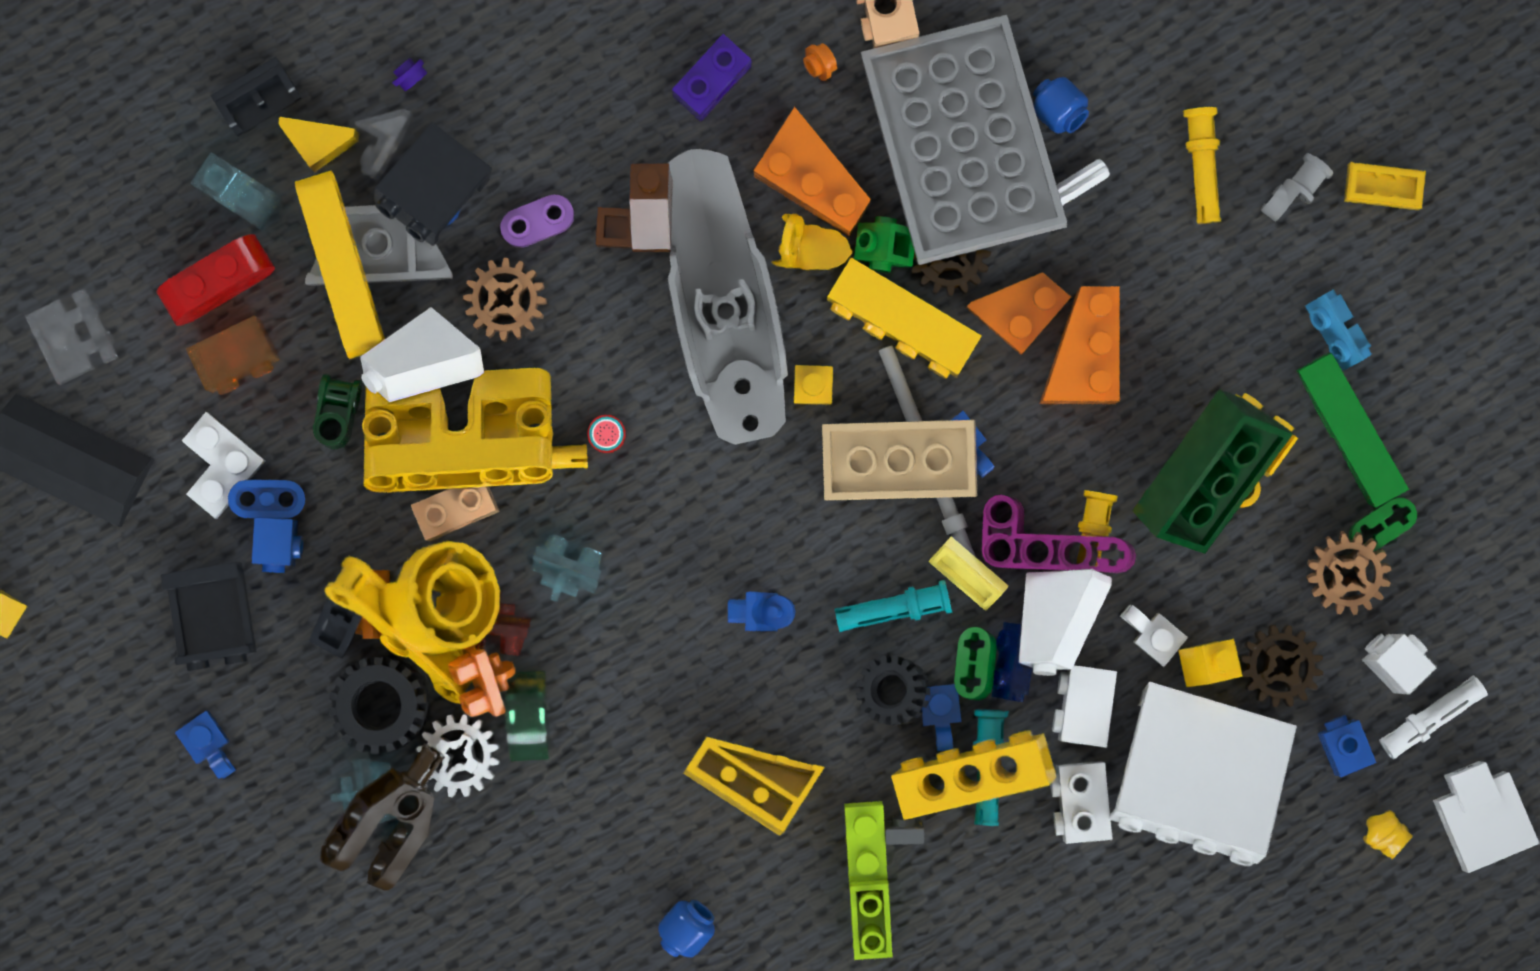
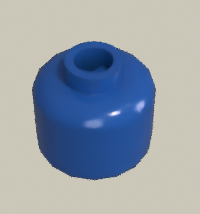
M1065 77L1056 78L1053 81L1046 79L1038 85L1033 93V96L1036 98L1033 103L1036 116L1056 134L1076 131L1089 115L1087 96Z
M697 900L677 902L660 921L658 926L663 949L674 957L679 955L689 958L696 956L715 934L712 912Z

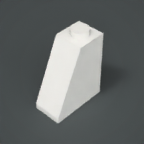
M432 307L360 357L363 368L361 377L365 386L374 394L378 392L389 402L477 378L484 373L480 348Z
M1093 569L1026 573L1019 663L1032 667L1034 674L1045 676L1056 675L1057 670L1072 669L1111 587L1112 578Z

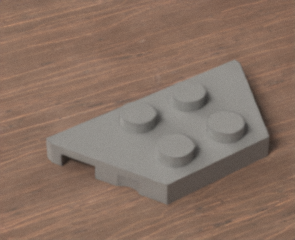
M376 205L345 207L368 283L453 279V273L437 244L432 246L426 241H417L407 232L406 226L396 218L389 219L376 208ZM317 258L310 273L308 272L305 278L307 286L325 285Z

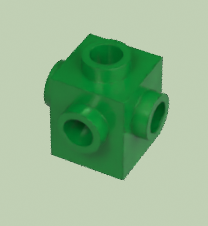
M881 216L875 217L874 223H858L854 259L869 264L868 268L880 273H891V267H913L914 247L908 227L897 224V219Z

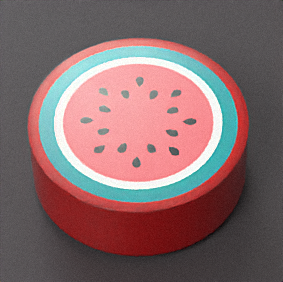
M601 415L590 423L587 436L590 444L597 451L613 453L624 444L626 431L618 418L611 415Z

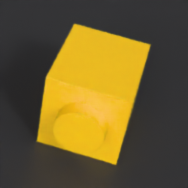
M1234 639L1210 642L1178 650L1186 687L1213 684L1242 676Z

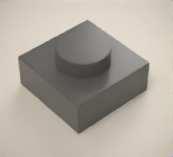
M896 815L892 817V821H884L886 845L924 844L922 820H915V817L904 820L902 815Z

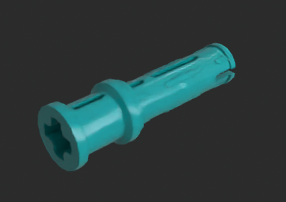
M940 580L938 585L915 589L912 586L904 590L905 594L852 606L834 608L839 632L906 617L917 621L921 620L922 615L941 611L950 614L952 609L945 580Z
M974 709V715L978 717L977 740L973 741V745L991 739L995 740L996 745L1005 743L1003 741L1004 719L1008 717L1009 711ZM977 769V781H980L981 775ZM999 797L976 803L975 825H999Z

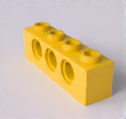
M1031 730L1010 735V742L996 745L995 740L991 739L972 745L973 751L960 754L959 749L954 748L936 754V760L924 762L923 757H917L900 763L902 768L896 771L891 778L903 819L919 817L1050 785L1057 777L1044 733L1032 736ZM1009 756L1013 758L1017 764V772L1006 771L1002 767L1001 757ZM965 765H973L979 770L981 775L980 781H973L967 777ZM931 773L937 774L943 779L944 790L935 789L930 784L929 775Z

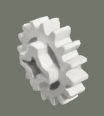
M463 714L460 723H456L454 716L448 715L446 726H443L437 720L432 723L436 731L434 734L430 732H423L422 734L430 747L436 748L445 756L440 772L436 768L429 780L434 778L437 781L434 786V791L436 792L446 786L448 787V797H453L457 789L461 788L464 797L470 795L471 785H474L476 789L481 791L484 789L481 779L485 777L492 780L495 777L493 772L489 770L490 765L500 764L499 759L492 757V752L499 749L500 746L499 744L489 743L488 739L492 737L494 732L490 730L483 733L480 730L483 724L482 720L479 719L473 725H470L469 715ZM451 730L465 731L459 740L450 741L443 737L445 733ZM477 739L483 748V762L475 754L474 745ZM468 741L463 753L467 758V762L461 761L449 771L454 757L449 753L450 749H458ZM418 746L416 751L420 752L422 746ZM463 770L475 775L465 781L452 780L457 772Z

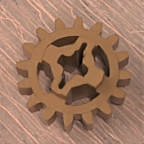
M508 258L503 259L502 267H497L490 260L488 261L489 271L485 273L480 268H477L475 271L479 276V280L477 282L468 280L466 283L473 290V294L463 296L464 301L473 304V307L465 311L468 317L477 316L478 319L473 326L477 330L487 326L486 336L490 339L497 331L502 341H507L510 332H513L519 340L522 338V328L526 327L532 332L535 330L531 322L533 317L537 319H543L544 317L537 310L538 306L547 304L546 298L537 294L545 289L544 284H533L532 281L537 276V273L534 270L526 274L523 273L525 264L522 261H519L515 268H512ZM511 275L517 277V279L514 278L510 283L498 282L495 277ZM485 288L488 291V304L482 310L480 298L482 290ZM529 289L530 305L527 312H525L521 307L522 296ZM500 292L506 295L511 292L514 293L511 296V301L513 302L511 307L508 308L504 304L499 308L497 307L500 302L497 295ZM500 316L513 317L516 322L503 325L493 321H496Z
M1341 531L1340 541L1334 542L1330 536L1325 537L1328 545L1327 548L1323 549L1315 546L1314 551L1319 558L1318 560L1311 559L1307 562L1308 566L1314 569L1315 572L1306 575L1309 583L1318 584L1311 590L1314 597L1324 594L1321 602L1323 607L1327 608L1332 603H1335L1337 614H1341L1346 606L1350 608L1353 615H1357L1358 605L1363 604L1365 608L1371 610L1370 599L1372 597L1383 600L1384 596L1379 588L1380 586H1390V581L1383 577V574L1390 572L1391 566L1387 563H1380L1387 555L1383 549L1373 551L1376 546V541L1373 538L1364 544L1362 543L1363 539L1360 532L1355 533L1353 540H1348L1346 533ZM1354 549L1348 555L1339 556L1336 554V552L1341 550ZM1370 559L1374 566L1373 580L1366 576L1365 571ZM1325 565L1332 571L1333 577L1328 587L1323 579ZM1337 565L1349 570L1354 566L1360 581L1351 577H1346L1343 581L1344 577ZM1358 590L1361 592V594L1356 596L1343 597L1346 592Z

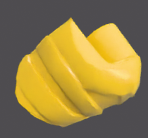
M1387 810L1384 814L1370 816L1367 819L1368 833L1363 839L1371 848L1380 850L1384 855L1393 859L1410 841L1413 835L1409 833L1408 828L1398 821L1393 811Z

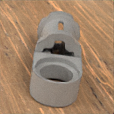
M1306 153L1303 157L1304 163L1294 177L1286 179L1283 184H1280L1272 192L1273 197L1267 204H1263L1260 211L1276 222L1296 197L1307 204H1311L1314 200L1313 193L1325 178L1330 179L1334 173L1326 163Z

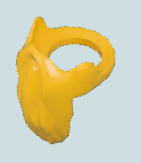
M795 213L784 214L782 219L786 224L779 247L781 259L771 261V263L788 269L829 270L846 263L852 255V250L847 238L841 235L840 232L821 228L818 225H805L802 216Z

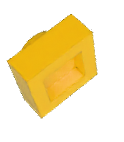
M795 365L794 404L832 405L833 366Z

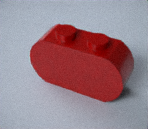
M250 234L233 240L169 278L159 286L156 293L175 325L181 326L195 321L264 280L275 270V267L256 235Z

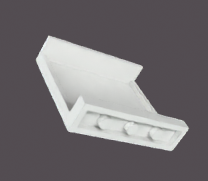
M1149 682L1141 694L1138 705L1141 706L1130 753L1116 808L1111 813L1109 820L1119 822L1118 826L1127 831L1141 832L1142 829L1156 833L1155 837L1163 842L1175 844L1178 841L1192 844L1195 851L1203 854L1214 855L1216 852L1229 855L1232 862L1240 865L1252 866L1253 863L1258 864L1267 854L1297 726Z

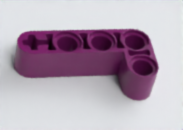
M996 495L985 504L982 554L986 562L991 566L1007 569L1055 571L1093 569L1103 573H1122L1131 569L1135 563V549L1126 540L1115 537L1024 534V508L1017 499L1005 495ZM1007 502L1012 507V517L1009 521L1001 523L996 517V510L1000 504ZM1005 540L1009 543L1011 552L1006 560L999 561L995 556L994 549L998 542ZM1038 542H1044L1049 551L1048 557L1041 563H1037L1032 557V548ZM1081 543L1086 548L1087 555L1082 563L1075 565L1070 559L1069 552L1073 545ZM1116 545L1119 551L1124 552V559H1118L1116 566L1114 560L1098 558V551L1113 552Z

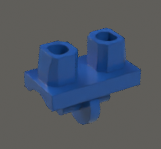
M746 592V600H728V623H745V631H778V629L789 626L795 617V606L792 601L785 596L778 595V593Z

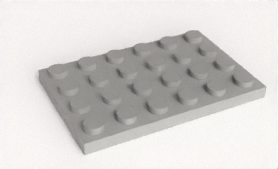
M1007 15L861 52L862 63L918 265L1067 227L1066 216Z

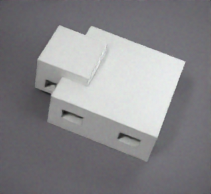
M1478 761L1444 775L1451 793L1437 798L1433 802L1462 871L1467 873L1473 872L1539 844L1509 772L1502 771L1491 775L1487 763Z

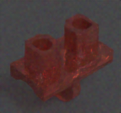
M500 592L499 612L493 628L488 634L501 636L500 653L518 656L521 653L524 640L529 634L531 618L514 617L516 604L502 603V592ZM487 635L479 643L474 644L475 649L486 650Z

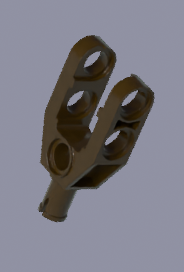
M424 744L408 771L400 772L391 768L358 791L326 838L320 852L321 862L337 871L348 869L383 816L391 814L399 822L386 842L382 841L379 845L380 851L369 867L367 883L383 891L392 889L428 837L435 797L428 790L426 783L445 756L436 748Z

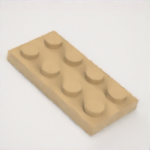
M975 420L822 424L824 500L978 496Z

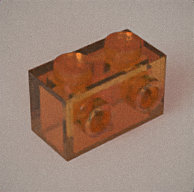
M255 315L186 349L205 390L211 393L217 391L219 395L240 386L238 380L246 376L252 375L253 378H258L271 372L274 369L272 364L280 360L261 319Z

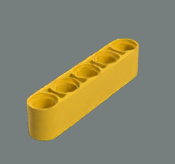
M331 170L295 181V188L342 343L348 358L352 359L364 355L385 340L341 193L334 173Z

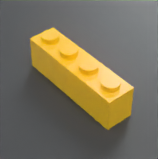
M850 258L827 296V301L832 303L831 311L846 320H850L852 316L865 323L862 328L863 330L880 340L883 339L884 335L898 342L895 347L896 350L911 359H915L918 354L930 362L927 367L928 369L945 379L950 374L954 377L959 375L982 336L853 258Z

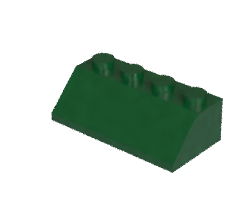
M1219 389L1132 511L1156 538L1206 554L1293 433L1247 400Z

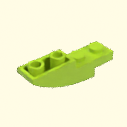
M883 801L845 803L854 960L893 958Z

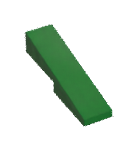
M1329 352L1296 370L1330 437L1335 439L1368 505L1377 508L1408 491V486L1333 354Z

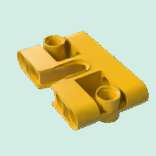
M540 368L484 371L481 376L474 378L468 401V423L463 430L458 432L449 430V420L440 388L389 402L378 392L374 394L365 386V418L362 423L365 436V488L370 491L384 493L538 484L550 480L553 474L550 373ZM532 424H541L537 427H528ZM383 432L387 433V434H385V435H383V436H376V435H378L379 433H383Z

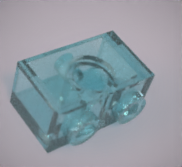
M210 152L190 183L197 190L262 230L281 201V198L276 193Z

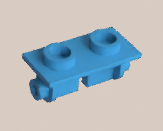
M1333 289L1305 305L1310 314L1312 325L1320 331L1329 346V352L1333 354L1335 360L1344 371L1371 356L1372 353L1369 350L1371 344L1366 339L1358 323L1349 329L1346 328L1344 322L1354 316L1342 298L1343 296L1341 294L1337 295Z

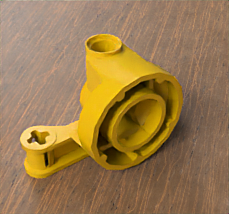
M446 541L417 550L404 563L399 578L394 583H386L363 561L354 557H346L342 562L343 569L334 583L330 582L325 588L327 596L336 604L364 617L382 633L380 641L388 650L399 656L412 659L429 675L439 695L450 702L461 704L459 695L466 692L472 680L462 685L457 684L451 677L448 663L463 655L462 649L479 643L492 630L499 612V585L493 568L484 556L465 543ZM432 590L441 593V596L436 598V608L432 601Z

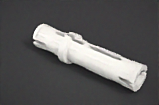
M1471 676L1460 686L1441 697L1417 715L1412 713L1406 717L1404 724L1379 739L1380 744L1394 760L1419 741L1424 743L1430 739V734L1437 728L1459 715L1475 702L1488 695L1486 689L1477 677Z

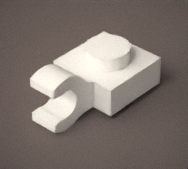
M1128 605L1120 615L1122 619L1140 633L1133 643L1163 667L1188 639L1185 634L1160 613H1156L1150 621L1134 605Z

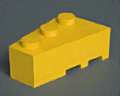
M706 737L683 774L780 836L787 828L824 767L802 763L787 757L775 756L756 751L752 748Z

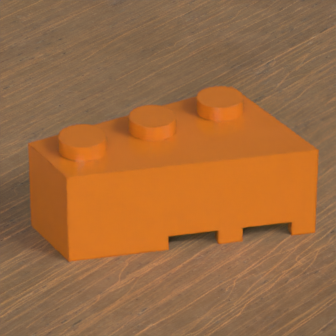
M794 107L754 169V177L850 237L868 209L871 199Z
M1081 286L1079 288L1039 404H1116L1120 401V287Z

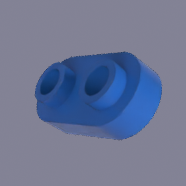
M242 480L231 488L228 495V503L231 510L243 518H292L302 511L305 505V494L298 484L288 480ZM246 491L253 493L255 496L254 504L248 507L240 502L241 494ZM283 492L291 493L294 498L292 505L289 507H283L279 504L278 498Z

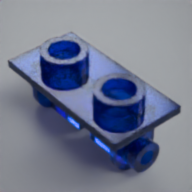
M1004 622L1003 630L997 636L996 644L999 654L994 671L991 697L1024 702V696L1029 695L1032 669L1020 667L1021 663H1019L1022 624Z

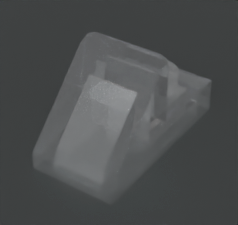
M400 109L353 123L358 130L378 140L375 146L370 144L366 148L360 160V164L363 165L361 172L369 179L377 183L381 180L415 119L410 111Z

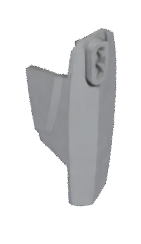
M691 149L681 153L667 163L670 166L673 180L671 269L668 283L678 334L695 394L703 397L718 438L737 445L773 437L786 423L783 379L788 376L785 348L765 257L756 247L728 156L710 150ZM745 380L749 383L750 389L746 394H739L735 390L738 381ZM748 415H752L758 422L757 428L753 431H747L743 426V422Z

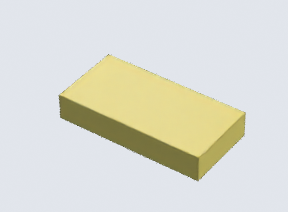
M952 536L929 560L930 564L985 611L1009 587Z

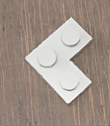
M205 412L183 438L182 442L209 463L210 466L186 495L217 519L229 505L228 495L231 488L242 480H250L266 460L212 415Z

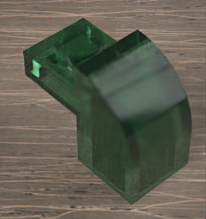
M516 672L507 679L509 689L507 694H505L506 729L511 761L549 759V724L547 717L546 672Z

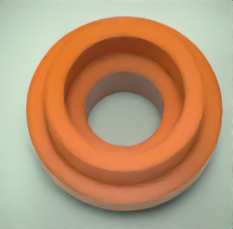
M823 43L818 46L812 44L805 49L806 57H804L803 61L808 73L822 81L829 79L832 72L837 69V62L832 51Z

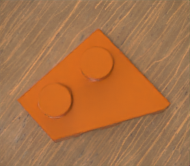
M1042 272L972 301L966 308L1022 355L1068 302L1071 296Z

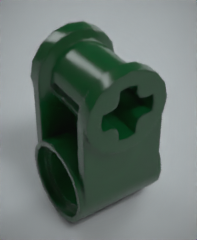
M323 374L319 385L317 410L313 424L314 436L323 446L329 449H340L349 442L355 414L360 403L362 392L361 380H355L351 383L331 379L330 375ZM330 422H339L342 426L340 436L334 440H326L323 435L325 426Z

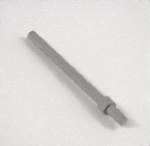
M893 346L879 350L906 422L922 421ZM952 497L937 498L945 519L942 521L946 534H951L957 542L975 556L965 531L968 525L963 513H958Z

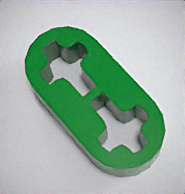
M1405 498L1391 499L1356 521L1350 528L1349 540H1353L1356 532L1362 534L1361 526L1371 529L1379 525L1382 530L1374 534L1372 538L1376 541L1373 551L1380 549L1415 524L1417 519L1415 505ZM1393 505L1397 508L1405 507L1408 513L1404 515L1406 522L1403 525L1400 521L1393 522L1388 526L1384 522V520L1393 515L1391 508Z
M979 627L968 628L959 638L954 679L957 692L962 697L973 701L985 699L992 691L997 651L994 636L989 631ZM979 636V639L985 642V646L977 650L976 656V651L970 649L971 642H977ZM975 674L976 678L981 679L980 686H974L972 691V688L967 687L966 683L967 680H972Z

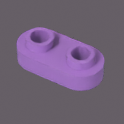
M560 195L546 196L509 211L501 221L502 236L508 244L514 247H527L566 231L573 223L574 210L571 203L565 197ZM552 207H558L562 212L561 216L556 220L548 218V211ZM517 221L526 223V230L521 234L514 233L512 229Z

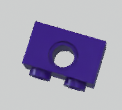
M722 34L672 89L673 97L701 122L751 68V58Z

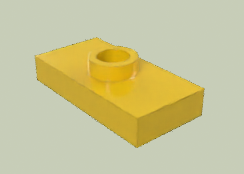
M1350 162L1347 170L1344 201L1420 210L1422 209L1426 171Z

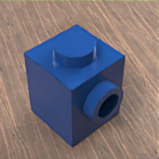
M254 518L252 564H262V572L285 573V566H295L296 558L301 559L303 555V536H297L298 521L291 519Z
M1346 715L1325 722L1326 730L1317 733L1335 776L1343 777L1377 763L1359 720L1351 719L1348 721Z

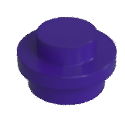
M408 58L393 71L397 76L392 82L395 87L399 85L404 92L415 85L428 73L422 66L424 64L423 60L420 58L414 63L411 58Z

